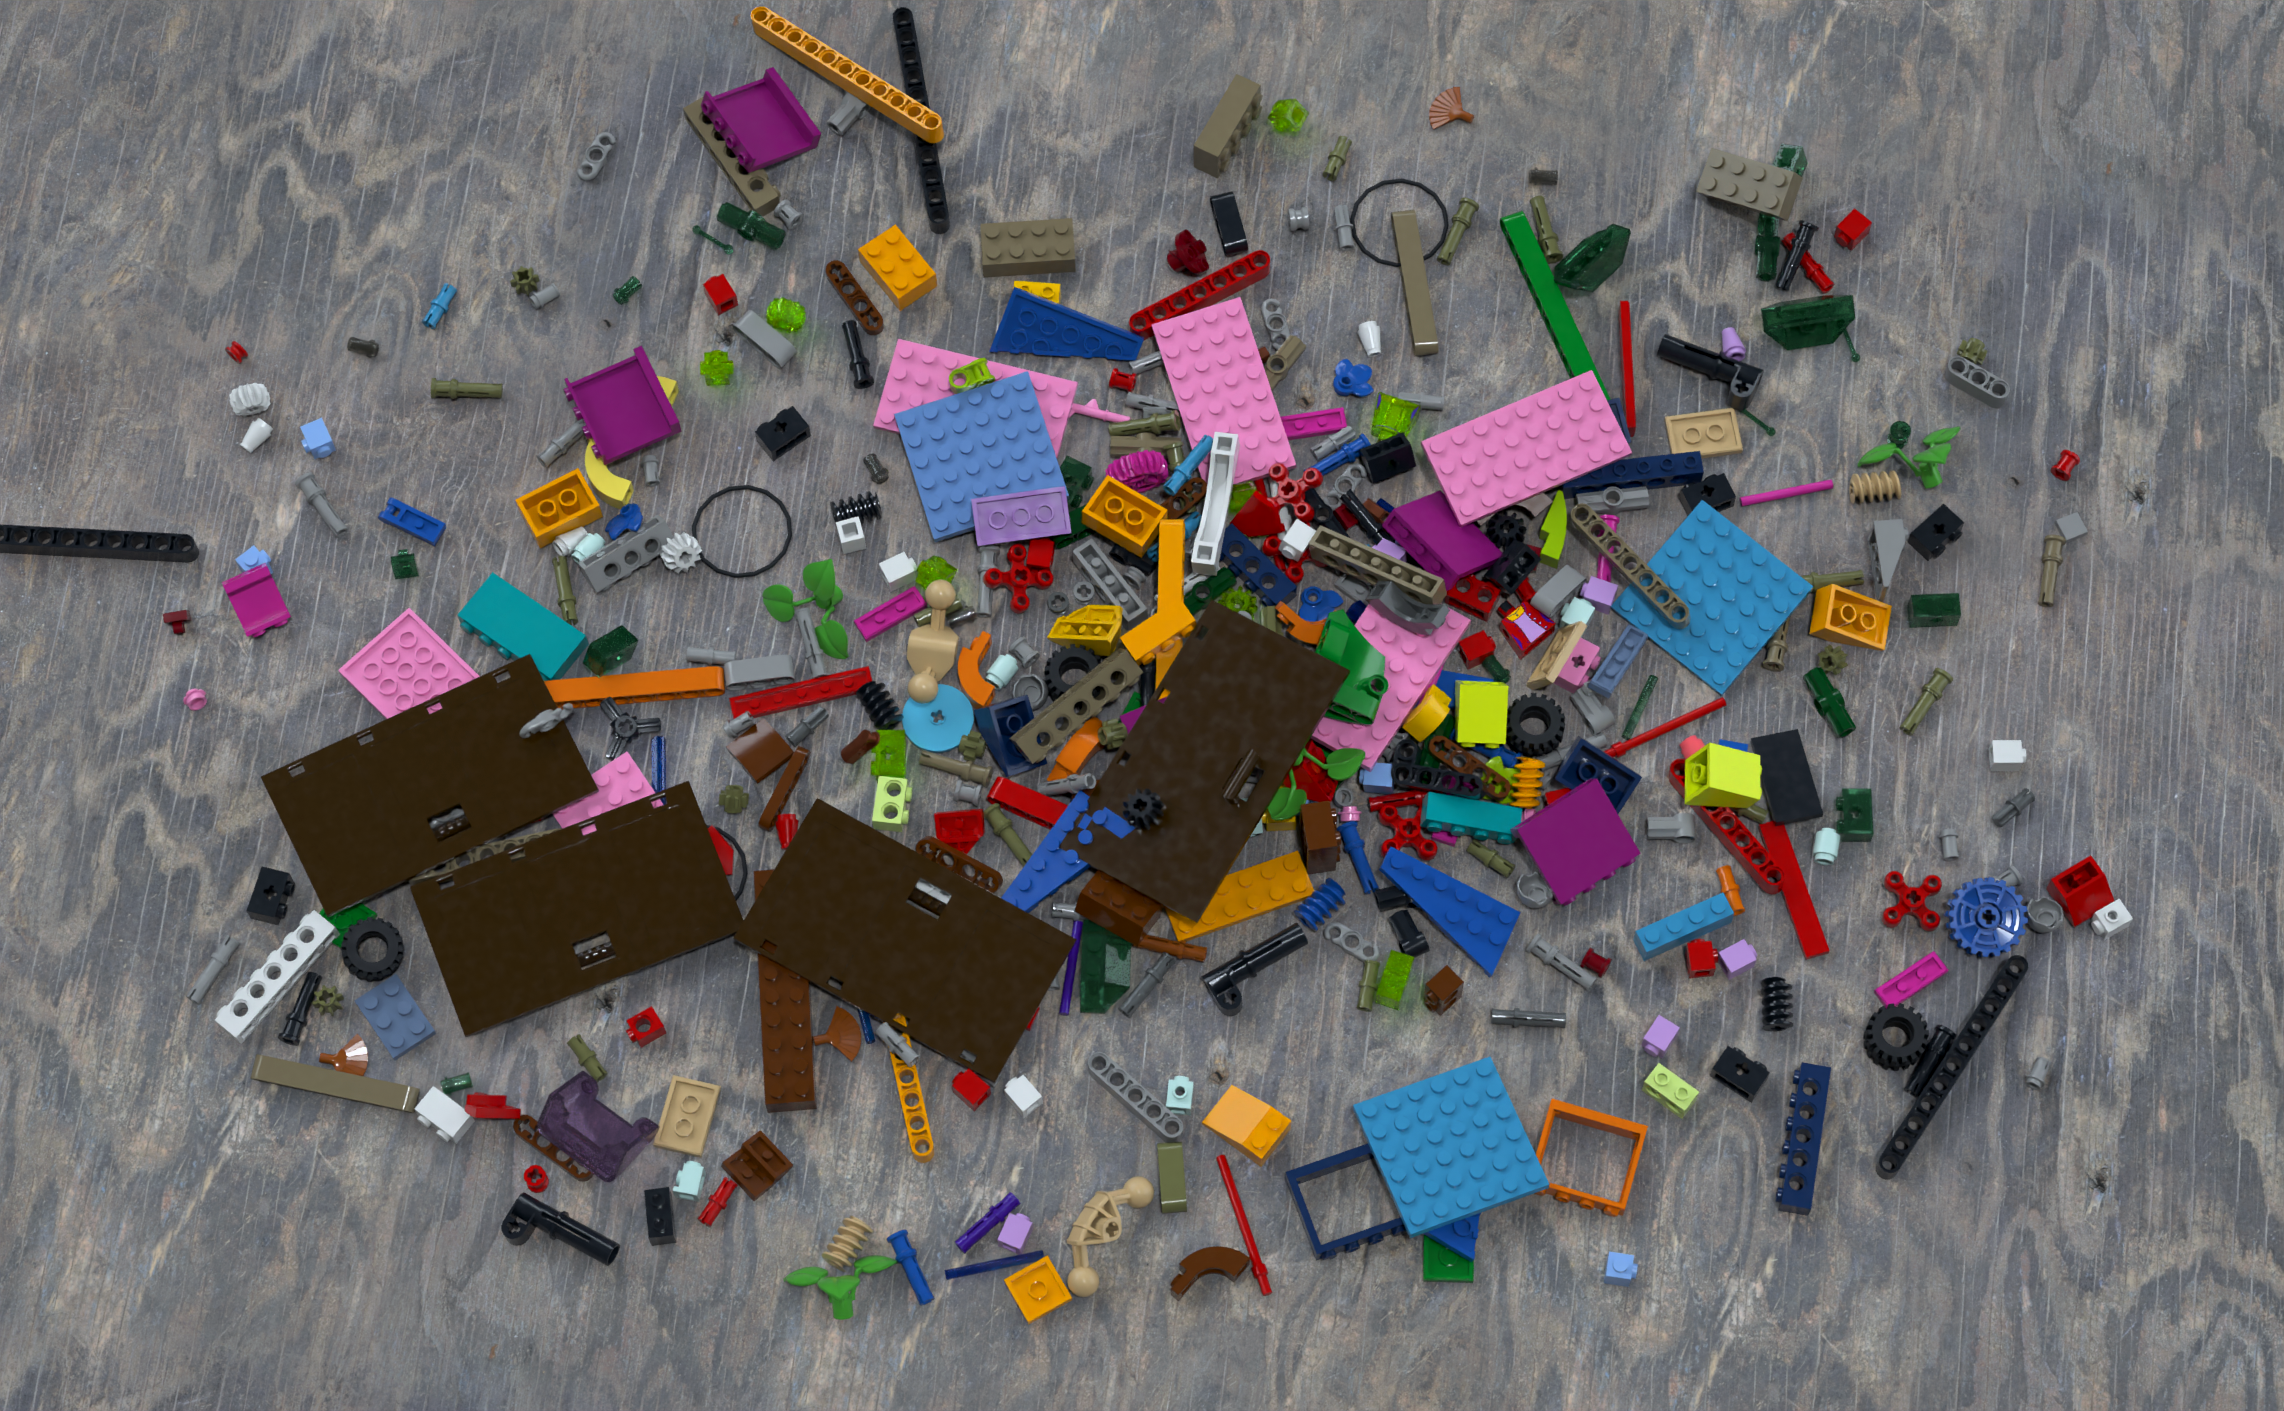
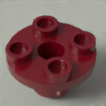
M1187 229L1178 233L1175 236L1176 249L1173 251L1168 250L1169 253L1167 254V262L1171 269L1175 272H1185L1188 268L1191 272L1198 275L1207 271L1209 264L1205 256L1207 248L1202 240L1197 241Z

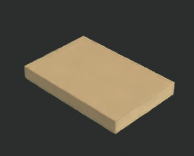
M1733 408L1665 417L1664 421L1671 454L1700 451L1702 459L1739 454L1743 451L1735 409Z
M1578 621L1558 629L1527 681V687L1535 690L1554 683L1587 627L1585 623Z
M673 1075L653 1146L702 1158L721 1092V1086Z

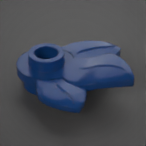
M1343 359L1337 364L1333 387L1338 395L1348 396L1352 393L1359 397H1365L1374 392L1372 386L1367 383L1372 376L1371 367L1364 364L1353 366L1348 359Z
M635 503L627 504L621 508L619 515L609 521L605 531L609 532L612 540H616L626 528L630 531H638L643 520L640 507Z
M1311 586L1302 592L1301 601L1303 605L1299 610V616L1306 621H1320L1327 618L1328 614L1333 612L1334 608L1343 604L1344 601L1335 591H1322L1318 587ZM1315 596L1317 600L1312 602L1309 600V597Z

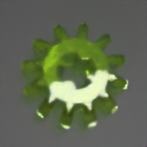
M781 297V299L774 298L766 311L767 323L772 325L774 329H780V331L791 333V331L798 332L806 319L805 307L800 305L799 302H794L784 297Z
M1241 585L1238 587V591L1230 587L1229 593L1223 592L1221 594L1222 599L1218 600L1219 604L1237 613L1239 611L1248 612L1252 616V620L1254 619L1253 613L1258 611V606L1255 605L1257 598L1251 596L1250 589L1243 592ZM1239 604L1240 608H1235V605Z

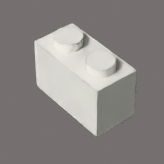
M434 1086L415 1107V1111L419 1116L417 1120L427 1128L431 1125L438 1130L436 1134L446 1142L451 1140L457 1144L475 1122L474 1118L467 1114L463 1107Z

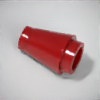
M796 814L777 815L775 826L781 850L787 849L798 831L799 820L796 819Z

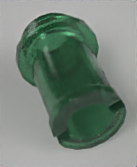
M632 276L624 285L614 290L613 298L621 305L628 303L629 298L642 288V284H639L640 281Z
M1490 655L1483 661L1482 665L1492 675L1494 682H1504L1506 684L1511 679L1510 671L1504 669L1494 655Z
M469 1072L448 1079L446 1076L444 1077L445 1080L440 1081L443 1093L445 1095L449 1094V1096L453 1092L473 1087Z

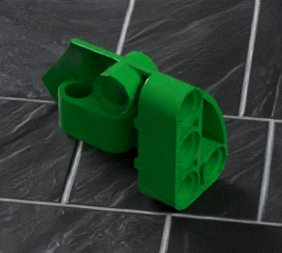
M1343 609L1330 612L1315 653L1350 670V674L1324 716L1348 723L1372 725L1375 721L1382 696L1387 692L1389 686L1387 679L1384 677L1385 656L1362 636ZM1371 684L1377 688V692L1372 689Z

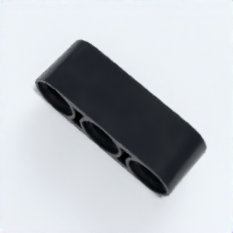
M1233 191L1210 196L1211 208L1225 256L1247 252L1248 243Z

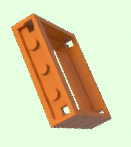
M1551 1099L1536 1152L1540 1165L1554 1117L1634 1139L1636 1142L1619 1202L1550 1182L1548 1189L1534 1194L1542 1196L1549 1194L1555 1196V1199L1561 1202L1568 1203L1573 1201L1579 1203V1206L1585 1209L1593 1210L1597 1208L1604 1210L1603 1212L1609 1216H1623L1648 1126Z

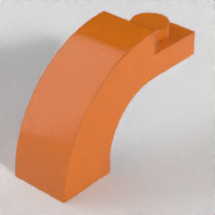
M1282 601L1276 605L1275 609L1279 611L1277 617L1287 625L1289 622L1292 623L1286 630L1287 632L1304 642L1311 644L1319 643L1327 618L1315 622L1306 621Z
M982 631L979 638H974L970 649L962 648L958 661L961 690L975 709L991 705L996 695L995 686L986 682L979 673L980 665L992 645L991 634Z
M1092 717L1084 723L1081 729L1076 731L1055 761L1057 763L1048 776V781L1064 779L1072 774L1080 775L1093 755L1104 748L1105 745H1102L1098 739V729L1103 727L1101 720Z

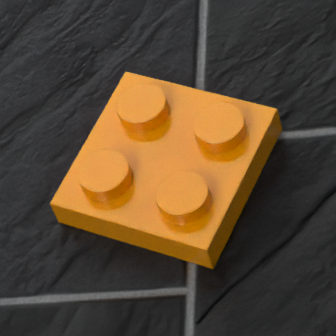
M1048 1255L1004 1279L1005 1285L1028 1325L1072 1301L1070 1293Z

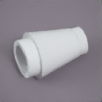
M1376 321L1361 323L1358 325L1359 330L1357 333L1368 357L1380 355V326H1377Z
M260 418L255 422L252 421L240 445L252 453L253 450L271 436L270 433L273 428Z
M581 526L556 536V540L552 542V545L559 556H570L574 552L573 549L588 533Z

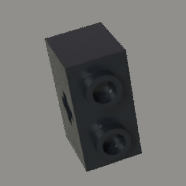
M792 406L789 409L781 410L776 415V418L770 422L762 423L757 428V431H755V435L759 445L774 462L809 438L811 432L807 422Z
M1403 432L1360 449L1364 467L1373 483L1384 481L1388 477L1406 472L1417 466L1411 444Z
M1724 473L1720 475L1712 474L1702 482L1697 484L1693 482L1685 485L1681 489L1679 497L1687 516H1689L1701 500L1720 512L1733 507L1736 495Z
M1942 504L1911 532L1908 543L1929 561L1933 556L1939 557L1945 551V546L1950 541L1954 543L1961 537L1964 522L1945 504Z
M1513 540L1484 576L1502 592L1512 595L1542 559L1527 544Z
M261 867L246 910L251 919L279 925L281 918H284L287 913L286 902L288 896H292L295 889V882L290 873Z
M1727 1046L1712 1068L1710 1077L1752 1103L1767 1081L1770 1072L1767 1071V1067L1761 1062H1753L1748 1059L1746 1054L1739 1048ZM1741 1069L1745 1071L1741 1075L1737 1074Z
M670 1188L644 1190L648 1238L651 1245L677 1243L673 1199Z

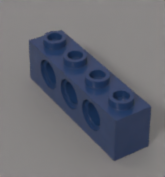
M1232 523L1225 528L1219 562H1224L1234 577H1239L1244 582L1245 588L1251 594L1255 593L1260 598V602L1264 607L1276 606L1280 601L1287 605L1297 596V586ZM1238 551L1241 555L1234 557L1230 553ZM1249 567H1255L1258 569V571L1251 573L1248 572L1246 569H1248ZM1265 583H1271L1274 585V587L1267 589L1263 587V585Z

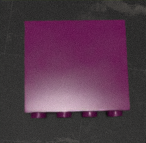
M774 67L766 69L763 79L713 97L709 91L704 93L701 103L702 111L705 115H708L716 131L720 132L727 146L733 150L739 163L745 167L748 173L815 149L818 146L821 132Z
M642 345L634 348V356L572 383L569 382L568 378L564 379L566 388L563 391L569 402L573 400L576 406L572 408L577 420L582 419L585 425L582 427L583 433L587 440L592 439L594 443L591 446L596 459L601 458L604 465L682 432L679 420Z
M1441 490L1393 509L1382 524L1386 531L1427 572L1444 579L1446 591L1451 590L1458 579L1485 567L1489 570L1502 555V552L1473 523L1463 527L1459 526L1445 494Z
M1588 779L1510 829L1515 838H1520L1555 898L1552 902L1554 904H1563V906L1575 901V895L1580 892L1586 893L1596 887L1595 883L1600 879L1607 880L1614 876L1617 868L1621 866L1625 868L1636 861L1635 857L1641 854L1598 779Z

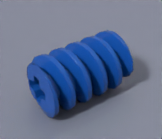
M1331 878L1326 879V885L1321 884L1319 886V891H1313L1312 898L1307 897L1305 904L1298 906L1299 911L1294 910L1296 917L1306 927L1314 931L1318 930L1316 922L1322 925L1325 924L1323 915L1328 918L1332 917L1329 911L1330 908L1335 912L1339 910L1336 905L1337 902L1342 905L1346 904L1343 899L1345 895L1344 890Z

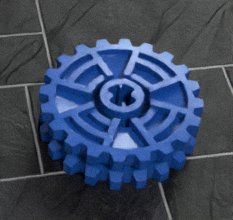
M1993 877L1984 878V880L1982 878L1972 879V883L1965 882L1961 884L1962 890L1955 889L1953 892L1955 897L1952 900H1948L1947 905L1950 906V909L1945 911L1944 916L1949 918V922L1945 923L1946 929H1951L1952 931L1949 937L1951 940L1956 939L1958 941L1956 945L1958 948H1967L1966 953L1970 955L1978 953V957H1988V955L1995 957L2000 956V951L2002 953L2011 951L2010 945H2018L2020 942L2018 936L2024 935L2026 932L2022 927L2023 924L2028 923V918L2024 917V912L2028 910L2027 906L2021 905L2023 897L2014 893L2016 890L2014 886L2006 887V881L2001 879L1995 882ZM1987 913V915L1991 916V919L1989 921L1982 919V914Z

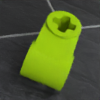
M979 358L970 364L953 370L949 375L951 391L954 394H958L994 382L996 379L994 375H991L987 367V359ZM962 378L966 382L962 386H957L954 384V381Z

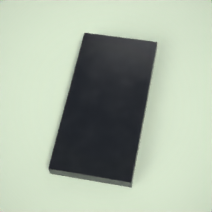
M1798 729L1751 738L1753 753L1760 755V765L1762 766L1760 776L1775 826L1823 817L1822 807Z

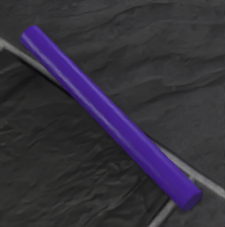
M1082 921L1073 922L1071 937L1077 939L1070 951L1067 960L1059 1014L1063 1016L1069 1015L1083 928Z

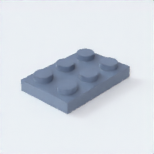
M397 974L355 1000V1003L394 1060L402 1057L436 1034Z

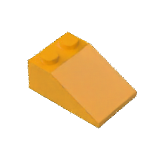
M1830 584L1816 591L1809 634L1830 642L1883 651L1885 650L1892 606L1838 585Z
M1233 1085L1229 1087L1202 1121L1204 1126L1260 1167H1262L1291 1130L1290 1119L1272 1106Z

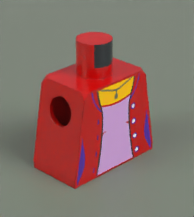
M1506 600L1497 609L1504 617L1500 623V632L1520 660L1554 633L1556 623L1528 602H1523L1515 608Z

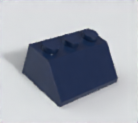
M1578 735L1567 752L1555 779L1571 790L1588 779H1598L1614 809L1619 814L1642 779V776Z

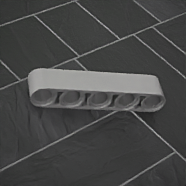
M1096 1052L1089 1057L1088 1071L1097 1083L1164 1142L1181 1141L1183 1138V1124L1175 1114L1105 1053ZM1097 1062H1102L1106 1066L1102 1070H1096L1093 1068V1065ZM1115 1078H1120L1124 1083L1121 1086H1114L1111 1084V1081ZM1133 1094H1139L1142 1099L1139 1102H1132L1129 1097ZM1151 1110H1157L1160 1116L1150 1118L1147 1114ZM1169 1126H1175L1179 1131L1171 1135L1165 1130Z

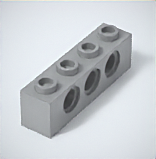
M656 515L641 524L637 532L629 531L578 562V565L590 587L596 592L604 591L610 588L612 583L618 579L630 576L632 571L638 567L650 564L653 558L664 552L661 546L667 545L666 538L673 539L674 536L665 520ZM653 539L652 544L649 547H645L646 541ZM632 551V556L629 559H624L626 553ZM612 563V568L604 572L605 566Z
M1092 538L1072 551L1073 563L1087 581L1093 585L1095 591L1106 605L1121 606L1123 608L1122 625L1127 631L1132 630L1148 619L1146 606Z

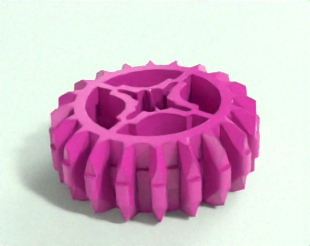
M1148 450L1143 452L1137 451L1114 460L1113 463L1108 465L1105 475H1109L1138 493H1144L1152 490L1154 487H1159L1160 483L1166 481L1168 477V464L1160 452L1154 450L1149 452Z

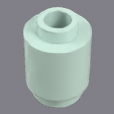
M588 533L573 549L574 553L571 557L578 564L581 560L603 548L606 542L599 534L595 533L593 535Z
M1008 654L1005 656L999 655L986 672L985 681L994 685L996 690L1006 687L1019 669L1016 665L1017 660Z
M1822 828V831L1816 832L1813 850L1816 863L1821 865L1834 864V860L1837 859L1840 835L1836 833V830Z

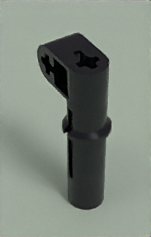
M1667 334L1663 336L1657 352V356L1709 374L1712 379L1720 378L1731 382L1727 401L1730 407L1735 410H1745L1750 406L1764 373L1763 369L1727 357L1722 351L1716 353ZM1741 386L1745 387V391L1740 393Z
M1296 922L1245 952L1243 950L1239 951L1238 956L1201 976V979L1221 1013L1226 1016H1235L1241 1011L1243 1004L1241 992L1236 984L1249 977H1257V972L1307 945L1308 940ZM1229 988H1232L1228 990V994L1230 1000H1234V1004L1231 1005L1229 1002L1226 1003V997L1224 993L1218 997L1217 995L1226 991Z
M524 1192L516 1199L501 1225L503 1235L512 1245L519 1246L526 1243L537 1227L548 1233L550 1239H559L607 1266L614 1261L620 1249L619 1243L569 1217L568 1212H560ZM519 1217L526 1221L527 1224L517 1223L516 1218ZM513 1228L516 1229V1230H517L518 1228H520V1231H519V1232H517V1231H514L513 1233L511 1232V1231L513 1230Z

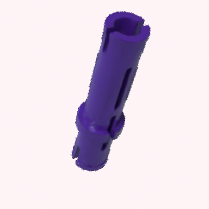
M1009 1192L995 1206L992 1205L989 1211L969 1228L967 1232L954 1241L955 1244L965 1254L999 1222L1002 1224L1005 1221V1217L1021 1203L1013 1193Z

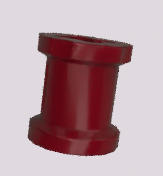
M1590 947L1580 967H1587L1598 973V977L1602 978L1608 970L1612 959H1606L1598 955Z

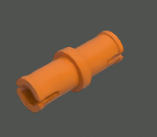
M1722 866L1716 870L1722 886L1721 893H1724L1734 912V916L1745 912L1739 894L1741 889L1735 882L1731 866Z

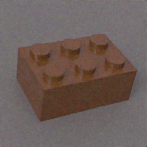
M1330 800L1302 804L1300 807L1299 831L1308 875L1336 871V862H1340L1341 836L1336 827V809H1331Z
M1098 870L1080 892L1075 912L1138 946L1160 918L1164 905Z

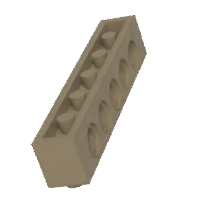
M702 97L683 108L685 120L758 220L774 211L780 203L779 197H781V194L775 185H770L768 182L769 177L763 168L750 172L747 175L741 174L747 170L739 163L737 157H729L735 154L733 150L727 146L725 140L717 141L719 138H723L720 132L716 131L713 123L705 124L711 120L702 111ZM756 188H761V189H762V190L759 191V192L753 191V190L756 189Z
M1321 525L1308 543L1313 559L1374 586L1377 581H1392L1407 596L1420 603L1441 604L1447 594L1444 579Z
M1119 647L1009 739L1026 761L1032 764L1042 761L1047 756L1046 752L1064 743L1065 737L1069 733L1078 731L1084 726L1086 719L1099 714L1104 704L1117 699L1121 695L1120 691L1126 686L1134 685L1139 680L1138 676L1143 671L1128 651ZM1114 671H1118L1119 677L1117 681L1112 683L1110 679L1111 674ZM1099 686L1100 694L1093 698L1092 691L1095 687ZM1081 701L1082 709L1075 713L1074 705ZM1063 717V725L1060 728H1056V719ZM1044 732V741L1037 743L1038 734Z

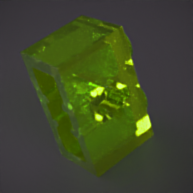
M876 730L880 734V742L871 749L872 753H876V761H871V775L876 776L877 784L879 776L906 779L905 730ZM887 754H891L890 759H886Z
M1391 950L1376 993L1375 1003L1399 1010L1413 969L1415 957Z

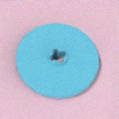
M938 684V694L929 703H917L910 697L902 713L904 716L902 719L903 729L908 739L918 748L933 753L947 752L957 748L962 735L968 736L974 724L973 708L968 698L958 689L944 684ZM938 714H941L943 721L939 720L935 723L933 716L937 717Z

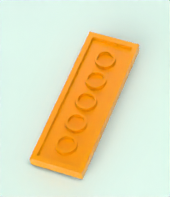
M1297 850L1226 875L1198 923L1164 906L1177 941H1190L1304 901L1307 897L1312 898L1314 889Z

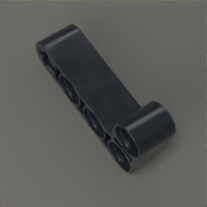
M1403 739L1397 744L1391 776L1398 785L1404 788L1473 800L1482 799L1486 795V783L1478 776L1421 766L1422 750L1413 740ZM1409 746H1413V754L1405 757L1404 750ZM1409 770L1408 778L1400 781V772ZM1426 774H1432L1433 779L1430 784L1423 785V777ZM1450 778H1455V786L1451 789H1446V781ZM1464 783L1468 786H1474L1476 783L1479 788L1471 791L1469 788L1464 787Z

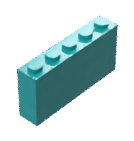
M493 572L457 615L460 627L468 634L473 632L479 636L478 639L488 647L492 645L498 649L497 652L507 660L511 658L515 661L530 654L543 681L560 680L589 645L585 634Z

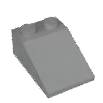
M1902 519L1874 521L1868 537L1876 600L1880 602L1884 601L1901 552L1905 550V541H1908V529L1903 527Z

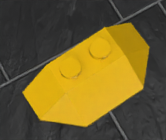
M1087 605L1073 611L1066 617L1061 616L1057 618L1047 638L1061 646H1066L1067 649L1070 648V644H1075L1076 648L1084 645L1087 651L1090 648L1094 650L1095 655L1110 656L1116 649V644L1121 637L1123 608L1114 605Z

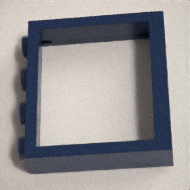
M1368 1144L1285 1172V1180L1316 1261L1320 1259L1331 1260L1337 1256V1253L1343 1251L1351 1253L1360 1249V1245L1368 1242L1370 1245H1374L1383 1241V1237L1391 1234L1396 1237L1400 1236V1233L1407 1231L1399 1215L1397 1219L1323 1245L1319 1241L1298 1184L1373 1159L1374 1156Z

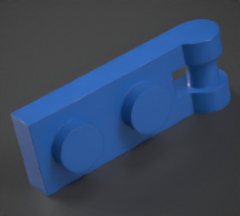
M392 497L387 501L385 511H381L378 519L383 523L390 524L433 546L436 545L446 529L444 522ZM395 511H399L397 517L393 516Z

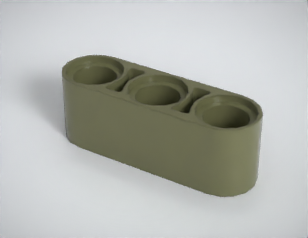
M1182 1142L1157 1143L1162 1214L1187 1212Z

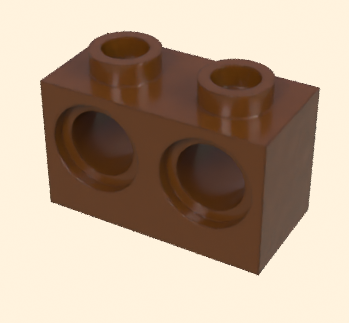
M1448 965L1425 984L1424 1004L1432 1013L1436 1011L1440 1016L1462 997L1464 981Z

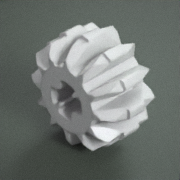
M247 383L244 386L233 389L229 395L233 412L239 416L245 417L247 415L260 414L261 411L267 410L270 405V395L264 384Z
M685 532L681 535L674 533L673 539L666 538L668 543L661 546L664 552L660 554L665 566L677 573L681 570L688 573L690 566L696 568L694 562L701 560L699 553L702 551L698 541Z

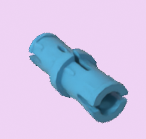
M445 283L437 298L432 300L430 303L431 308L422 320L426 327L435 329L443 313H447L449 310L448 305L457 293V289L454 286H449L448 283Z

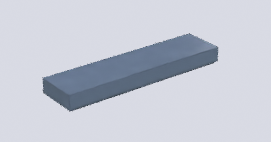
M1628 624L1591 679L1588 688L1610 698L1647 642L1648 634Z

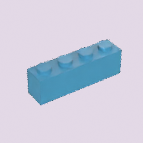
M1720 893L1636 930L1633 941L1643 961H1646L1730 924L1734 912L1724 893Z

